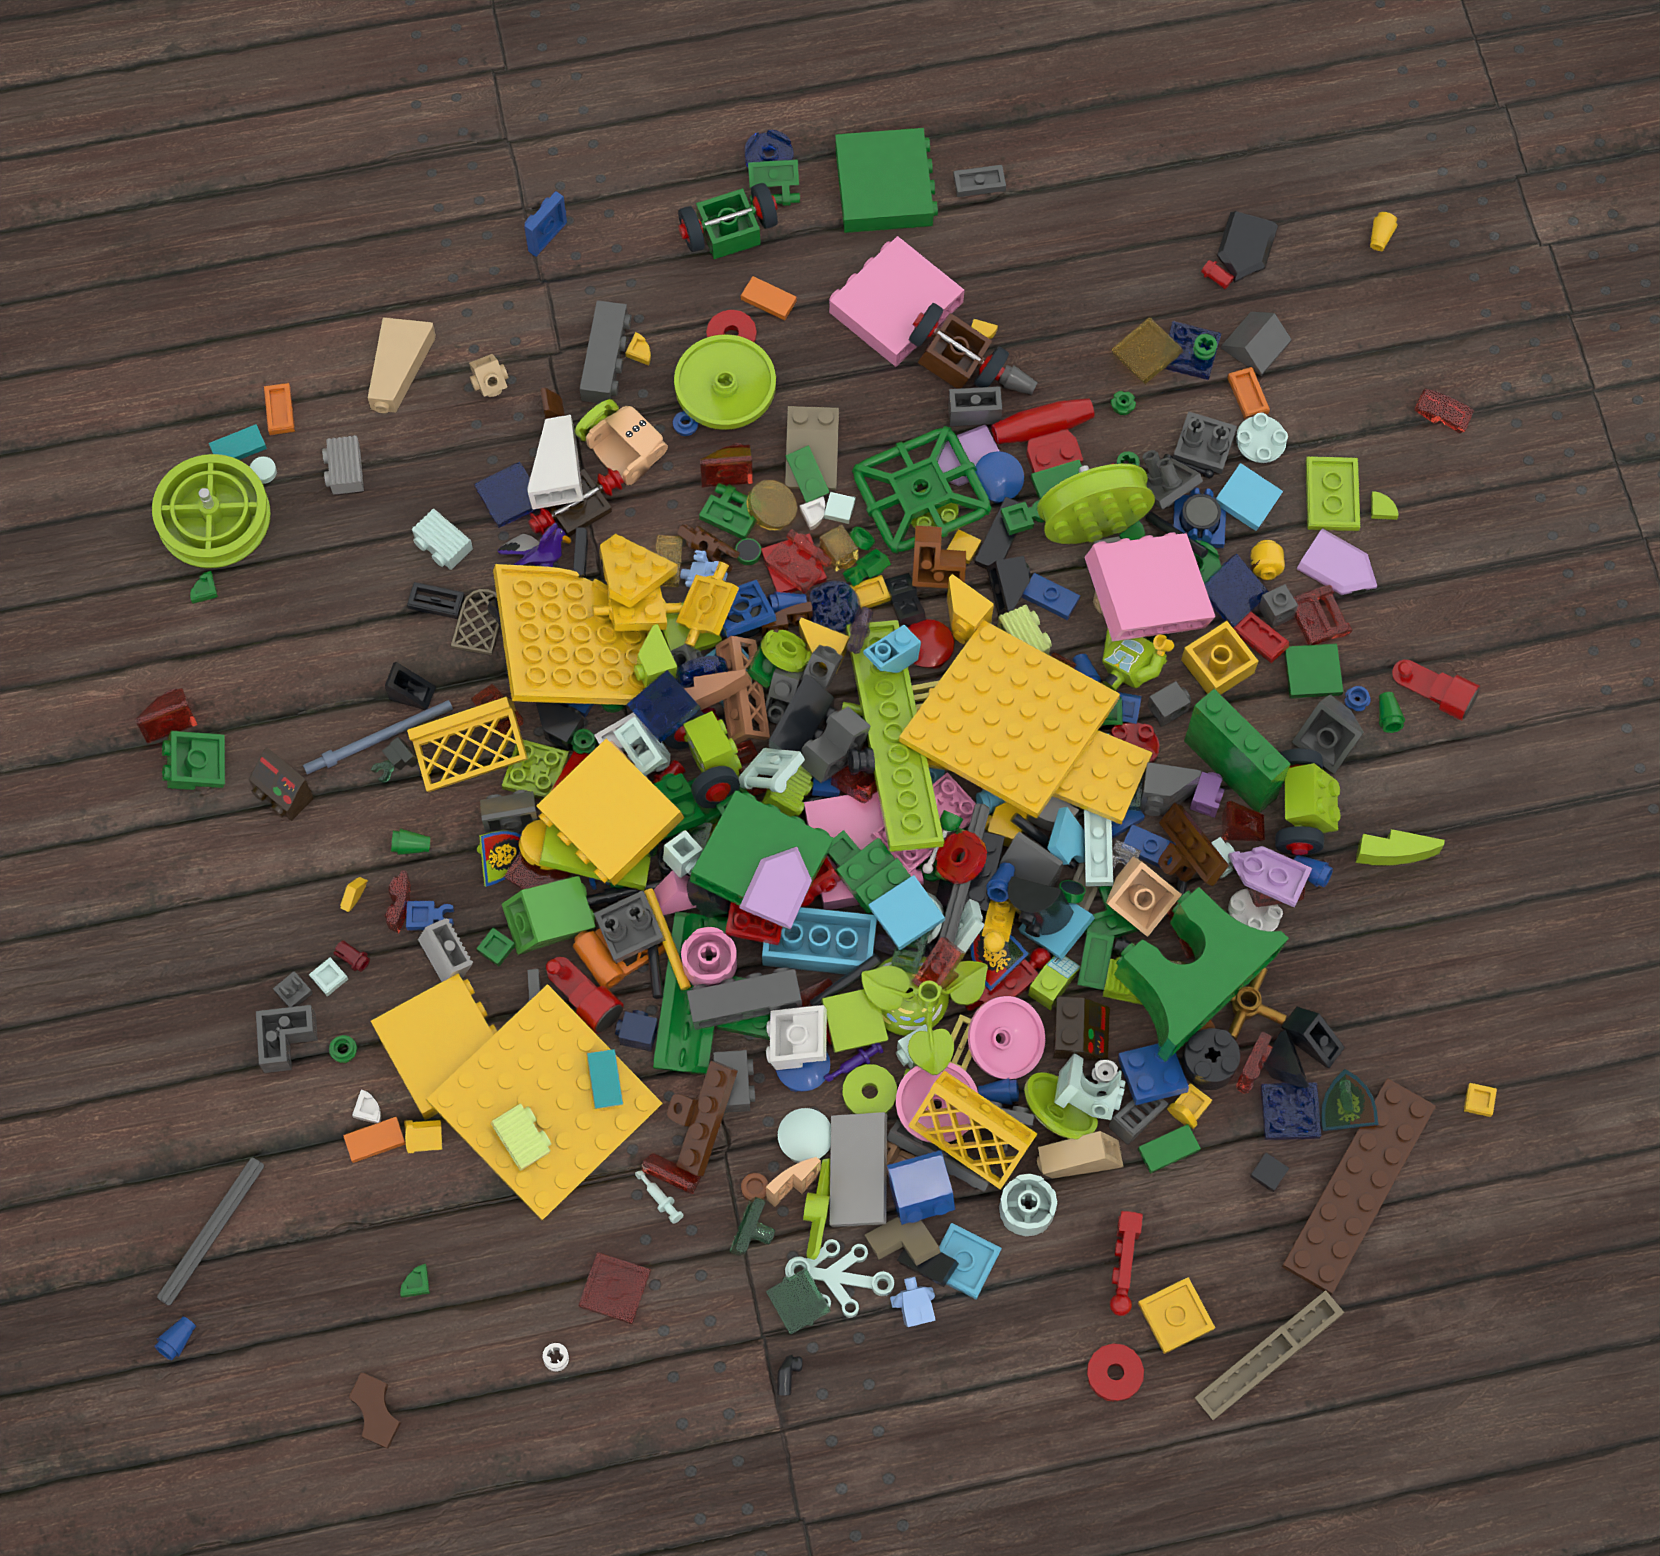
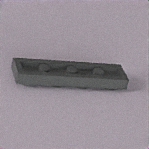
M900 1119L897 1120L890 1130L887 1140L899 1146L900 1149H905L916 1156L941 1150L949 1175H954L967 1182L970 1186L984 1192L990 1185V1182L935 1144L921 1141L911 1135L904 1128ZM968 1155V1157H970L971 1159H973V1160H978V1159H976V1158H974V1157ZM990 1166L991 1172L996 1174L997 1169Z

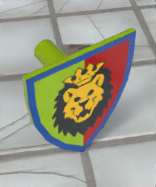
M500 830L479 836L480 845L477 847V852L482 857L485 887L509 878L526 862L519 848L520 834L513 831Z

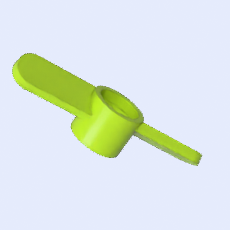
M823 1159L817 1193L808 1192L806 1197L803 1220L812 1222L807 1248V1258L815 1260L820 1253L824 1225L827 1220L830 1201L831 1159Z

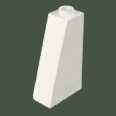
M571 415L545 419L527 489L532 509L583 501L576 435Z

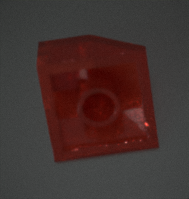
M735 443L730 446H724L700 459L702 487H715L718 483L725 486L753 484L750 444Z
M183 688L166 691L162 696L157 697L135 719L147 744L169 736L171 731H183L198 725Z

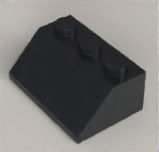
M807 674L804 676L769 739L770 749L799 751L802 754L801 750L806 742L815 740L824 733L822 729L828 717L836 711V708H834V697L811 676Z
M984 832L982 837L987 850L986 863L981 872L970 881L965 904L969 899L978 902L982 917L986 918L990 903L986 885L998 869L1005 836ZM940 879L936 898L941 902L943 910L946 912L953 883Z

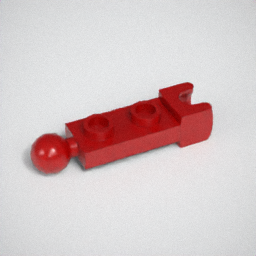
M1044 948L1033 950L1030 954L1029 962L1023 959L991 990L985 986L980 999L973 1004L966 1005L967 1010L972 1011L974 1008L980 1007L985 1002L997 997L1011 996L1017 998L1030 987L1038 976L1036 969H1043L1051 960L1049 951ZM1014 961V962H1013L1009 967H1007L1006 969L1008 970L1016 961Z
M1121 1211L1119 1216L1117 1236L1122 1237V1240L1117 1239L1115 1256L1120 1258L1119 1266L1114 1267L1112 1273V1284H1116V1295L1110 1300V1309L1118 1316L1127 1315L1132 1308L1128 1291L1130 1288L1135 1239H1138L1141 1234L1143 1214L1129 1211Z

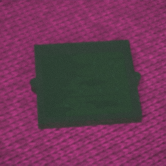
M807 1267L791 1277L785 1276L782 1282L766 1290L790 1335L806 1325L812 1326L815 1320L831 1312Z

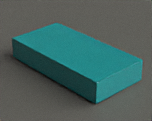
M256 424L209 443L213 454L226 455L238 460L267 449Z
M615 1049L587 1053L594 1108L600 1109L623 1105Z

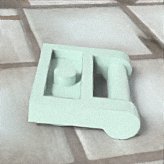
M763 748L739 776L740 787L743 789H752L753 787L766 788L772 792L782 793L786 789V781L797 772L798 767L805 759L799 751ZM758 774H761V775H770V776H773V777H772V778H764V777H757V776H758Z

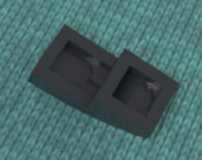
M905 573L884 579L900 625L907 626L925 621V611L917 596L916 587L912 586L910 574Z

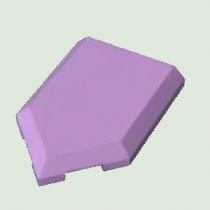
M986 425L957 435L970 462H973L975 466L984 455L999 451ZM949 441L946 442L938 460L943 473L961 466ZM962 476L949 483L961 486L969 483L967 477Z
M1323 528L1297 567L1298 571L1341 595L1362 589L1377 588L1368 554Z
M1263 846L1253 848L1252 851L1240 853V851L1228 854L1245 886L1295 908L1312 870L1311 867Z
M797 847L761 859L739 907L740 909L791 929L812 882Z

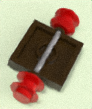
M608 468L606 476L598 474L597 484H595L586 470H581L583 501L548 507L550 511L540 508V514L537 516L530 513L531 519L528 523L535 534L540 533L543 535L544 529L553 525L557 520L568 537L576 533V527L585 528L612 512V507L602 493L612 496V489L617 488L621 491V484L624 483L622 476L617 470L613 471L611 468Z

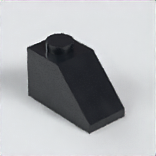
M1024 556L998 560L986 567L998 616L1014 610L1030 582V568L1025 562Z
M1296 1006L1281 1026L1283 1030H1286L1297 1047L1327 1068L1332 1066L1345 1048L1319 1013Z

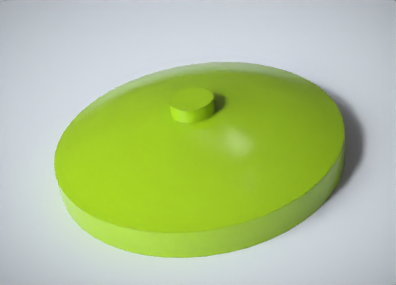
M715 335L696 342L682 355L674 375L675 394L682 409L696 422L715 429L740 428L757 420L771 405L776 390L775 369L767 353L754 342L735 335Z

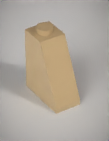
M1101 1131L1083 1135L1079 1139H1068L1038 1147V1168L1043 1172V1175L1052 1179L1124 1167L1119 1141Z

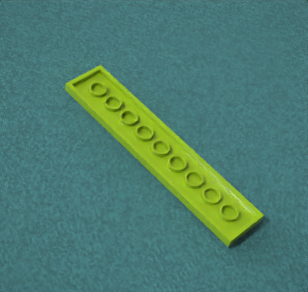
M898 620L846 625V634L849 636L848 645L863 720L871 726L867 734L868 746L873 749L875 757L874 776L889 852L943 847L944 844L927 757L899 742V736L917 713L908 667L899 673L880 671L863 654L866 648L898 629Z

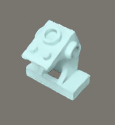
M634 716L614 732L627 752V757L644 776L655 770L657 772L662 771L669 766L670 753L659 736L645 729L639 718ZM635 745H639L635 750L632 747Z
M1074 1053L1059 1071L1054 1103L1062 1108L1070 1103L1092 1117L1111 1120L1114 1109H1120L1124 1094L1125 1081L1121 1080V1071H1118L1108 1083L1100 1082L1094 1084L1084 1077L1083 1058Z

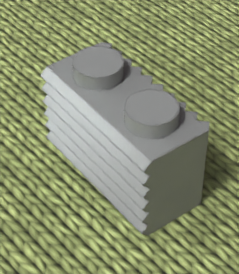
M357 436L338 437L337 439L328 438L326 440L327 448L322 449L324 464L329 466V471L324 472L326 487H331L333 495L364 491L361 452Z
M447 918L425 927L418 939L442 982L458 973L463 978L473 963L470 960V956L467 955L468 952L464 951L465 947L462 946V942L459 941L460 938L454 932L455 929L451 928L452 924L449 923Z

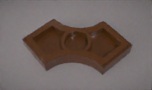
M361 1372L349 1396V1400L359 1406L364 1417V1429L361 1437L389 1449L401 1422L391 1416L386 1407L385 1395L388 1384Z

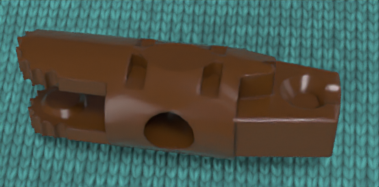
M684 524L680 526L677 532L679 536L688 541L687 546L691 549L706 551V557L711 562L720 561L729 565L727 569L729 573L733 566L719 557L722 551L734 558H738L740 555L739 551L699 526H696L694 529Z

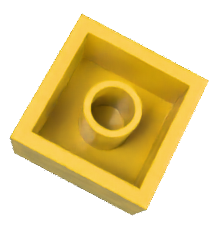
M1228 621L1186 646L1181 659L1207 694L1215 689L1220 695L1254 674L1258 664L1257 658Z

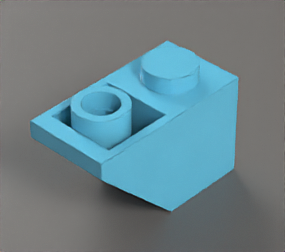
M903 625L866 648L863 654L880 671L899 673L918 660L921 641Z

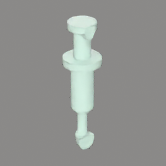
M643 1171L635 1172L636 1177L644 1181L647 1185V1191L659 1204L658 1210L660 1212L666 1211L670 1215L669 1219L673 1224L680 1221L683 1213L681 1211L677 1212L672 1206L675 1201L673 1197H667L656 1183H651Z

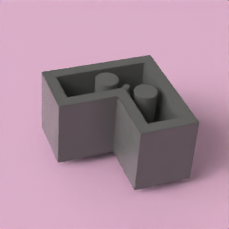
M849 707L839 712H833L826 721L827 727L821 737L809 740L801 750L805 759L801 766L820 783L849 767V749L856 748L858 751H861L871 726Z
M311 1005L256 1011L258 1058L263 1072L292 1070L290 1044L318 1041L314 1009Z

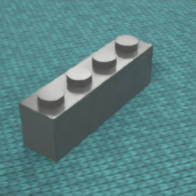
M598 300L596 302L580 385L581 401L601 403L608 399L612 400L613 396L618 395L619 381H616L617 373H622L623 359L620 358L621 351H626L627 336H625V330H630L632 315L627 312V304Z
M779 968L774 970L772 974L762 975L761 973L750 974L746 979L735 981V979H725L719 985L709 987L701 984L687 991L695 1030L770 1015L773 1010L802 1007L795 969L789 970V968Z

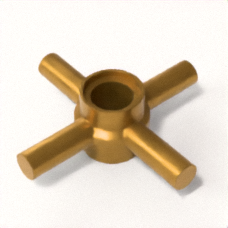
M1266 968L1250 982L1248 987L1240 989L1238 994L1230 1001L1232 1002L1235 1017L1228 1032L1234 1040L1237 1039L1245 1019H1250L1257 1014L1280 1025H1283L1287 1015L1262 1004L1259 988L1267 973ZM1241 1000H1249L1253 1006L1247 1007L1242 1004Z

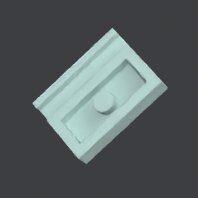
M969 899L963 908L952 952L946 959L948 963L955 966L985 926L982 923L983 917L979 903Z

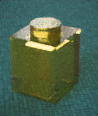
M842 524L820 536V549L835 571L842 568L847 569L858 560V547Z

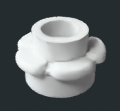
M1100 1060L1095 1064V1068L1092 1069V1077L1098 1083H1108L1118 1073V1067L1112 1061ZM1103 1071H1107L1108 1075H1103Z

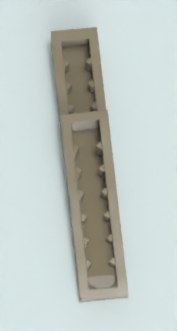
M1325 1290L1195 1397L1196 1401L1210 1418L1215 1420L1343 1316L1344 1311Z

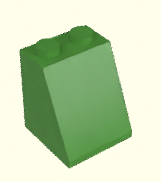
M579 876L521 890L502 903L518 955L576 937L580 932H589L596 927L594 913L589 908L586 899V888L581 883Z

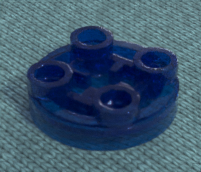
M841 581L826 582L814 588L810 593L809 602L812 604L813 611L812 622L840 633L846 631L847 625L854 624L858 619L861 608L860 599L856 591L847 583Z
M704 656L687 661L677 668V683L683 687H694V677L728 672L727 661L719 656Z

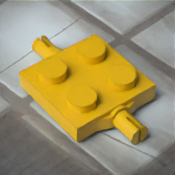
M719 561L714 575L706 577L695 575L676 620V623L690 629L684 644L694 648L701 633L719 636L739 590V587L723 580L729 565Z
M659 586L631 608L609 598V594H607L608 605H592L593 616L608 615L613 622L614 631L651 630L652 626L656 624L659 625L660 630H666V614L680 613L682 603H666L662 598Z

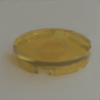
M764 480L757 483L748 493V512L751 517L754 516L757 520L756 523L768 530H780L789 525L795 518L797 512L796 499L791 490L783 483L775 480Z

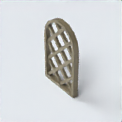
M479 589L471 592L465 598L451 648L488 655L493 654L500 625L497 623L494 632L490 626L497 621L494 619L488 623L484 618L489 613L488 610L481 613L477 606L484 602L488 605L489 599L497 598L496 592L489 589ZM480 594L483 599L474 603L471 598ZM469 601L471 603V606L465 609ZM475 609L478 615L470 620L466 613ZM464 615L467 622L461 625V621ZM481 618L485 625L476 629L473 622ZM470 625L474 631L465 635L462 629ZM488 628L492 635L483 639L479 632ZM458 632H460L463 638L456 641ZM477 635L480 642L472 646L468 639ZM493 638L491 647L489 648L486 642ZM466 641V643L468 644V646H463V645H459V644H461L462 642ZM483 644L486 650L477 647Z

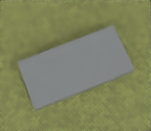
M881 1112L831 1116L830 1226L886 1224L887 1114Z

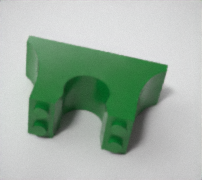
M1200 887L1193 893L1188 890L1177 901L1179 904L1172 910L1174 916L1170 921L1179 938L1187 942L1192 948L1195 962L1185 965L1172 963L1160 953L1158 948L1143 939L1136 945L1133 943L1129 944L1122 951L1121 957L1116 962L1118 968L1114 975L1139 999L1149 1013L1158 1036V1055L1165 1062L1238 994L1240 989L1249 984L1278 956L1289 939L1282 931H1264L1241 923L1220 908Z

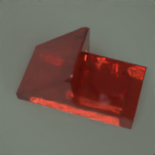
M941 937L912 982L919 987L925 981H933L944 990L958 978L959 974L955 972V969L966 953L948 938Z

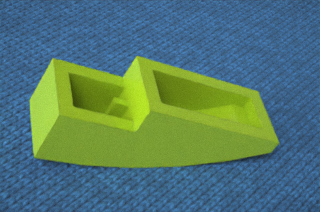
M1392 829L1387 839L1363 834L1358 845L1356 863L1398 865L1424 860L1438 855L1444 846L1445 840Z

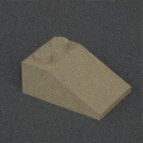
M788 406L786 455L809 445L828 489L836 491L839 408ZM786 460L785 489H799Z

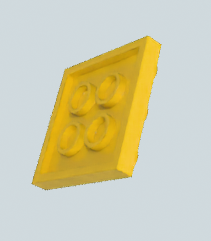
M1098 730L1053 797L1122 825L1144 775L1147 763L1151 759L1152 752Z

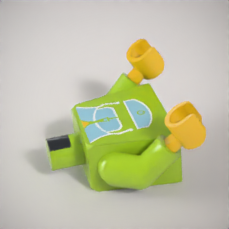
M1107 628L1102 662L1109 675L1103 681V684L1116 691L1122 683L1138 688L1143 683L1158 677L1163 665L1167 662L1165 652H1170L1174 648L1173 641L1166 639L1167 637L1161 634L1154 638L1153 643L1143 637L1112 641Z

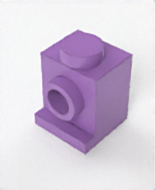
M1202 772L1190 810L1215 818L1225 790L1220 788L1223 779L1221 775L1213 772Z

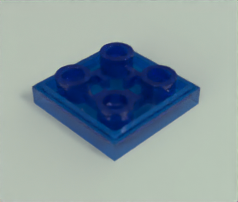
M1173 321L1160 368L1209 380L1216 352L1209 360L1197 358L1193 352L1195 339L1202 334H1209L1216 339L1218 348L1222 333ZM1201 344L1200 348H1205L1207 351L1210 346L1206 347L1205 344Z
M517 462L474 484L498 528L537 510L532 509L527 490L530 478L521 462Z
M1238 554L1232 555L1204 582L1211 605L1232 627H1235L1260 603L1263 594L1269 592Z
M1289 1083L1261 1085L1265 1140L1321 1138L1317 1083H1309L1310 1087L1305 1089Z

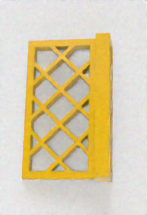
M504 697L407 730L409 739L413 741L427 792L528 760L514 712L516 711L515 705L511 699ZM509 717L511 727L506 735L494 730L500 719ZM479 726L488 729L482 743L470 738L473 730ZM493 732L504 738L497 752L486 747ZM455 734L463 737L456 752L445 746L449 737ZM468 740L480 746L473 760L461 755ZM508 741L517 744L520 755L512 758L502 755ZM432 742L439 746L432 760L424 757L422 745ZM443 749L455 754L448 768L436 763ZM484 749L495 754L492 763L485 767L477 763ZM459 757L470 762L466 773L461 775L452 771ZM500 757L505 759L503 761L498 762ZM435 765L446 772L441 781L432 784L429 775ZM475 765L479 767V769L473 770ZM450 774H452V775L455 776V777H452V778H449V779H448V777H449Z
M945 1070L934 1082L930 1092L908 1125V1127L1000 1190L1037 1136V1133ZM935 1094L946 1101L947 1108H935L933 1101ZM963 1112L969 1116L971 1124L959 1125L956 1113ZM949 1113L953 1126L941 1127L938 1115ZM931 1116L935 1128H926L918 1122L920 1117ZM972 1129L976 1142L964 1143L961 1131ZM979 1129H988L992 1132L994 1139L982 1141ZM955 1132L958 1144H950L945 1141L943 1133ZM1010 1144L1019 1152L1016 1156L1005 1157L1002 1145ZM996 1145L999 1157L987 1159L984 1147ZM978 1147L981 1159L973 1160L968 1157L966 1149ZM1001 1163L1004 1173L1001 1179L991 1172L989 1165Z

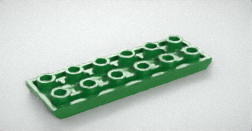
M675 912L672 938L681 961L682 946L694 931L704 927H714L725 933L728 917L718 916L710 918L699 914ZM707 956L706 961H712V956ZM668 958L653 1068L706 1075L710 1064L715 1026L695 1030L687 991L692 990L694 986L690 983L691 987L689 989H680Z

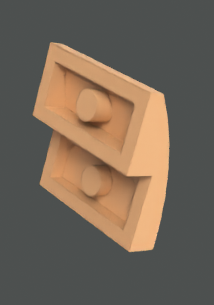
M817 1157L804 1160L778 1175L766 1186L767 1201L776 1207L793 1187L803 1194L820 1175L821 1160Z

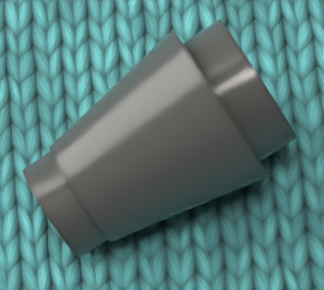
M1006 365L998 383L1004 385L1003 388L1032 396L1038 382L1015 365L1013 367Z

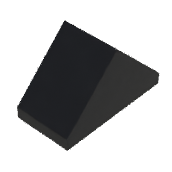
M393 662L385 683L389 700L422 710L428 709L436 688L435 685L398 662Z
M1286 1030L1279 1033L1263 1066L1273 1079L1304 1089L1310 1087L1296 1047Z

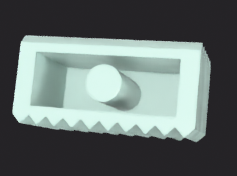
M432 509L412 529L415 538L413 541L422 551L426 549L433 554V560L441 567L445 565L452 570L473 550L471 540L435 509Z

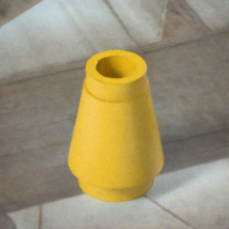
M1379 212L1377 217H1374L1370 247L1373 250L1384 251L1385 246L1398 226L1396 223L1397 218L1393 214Z

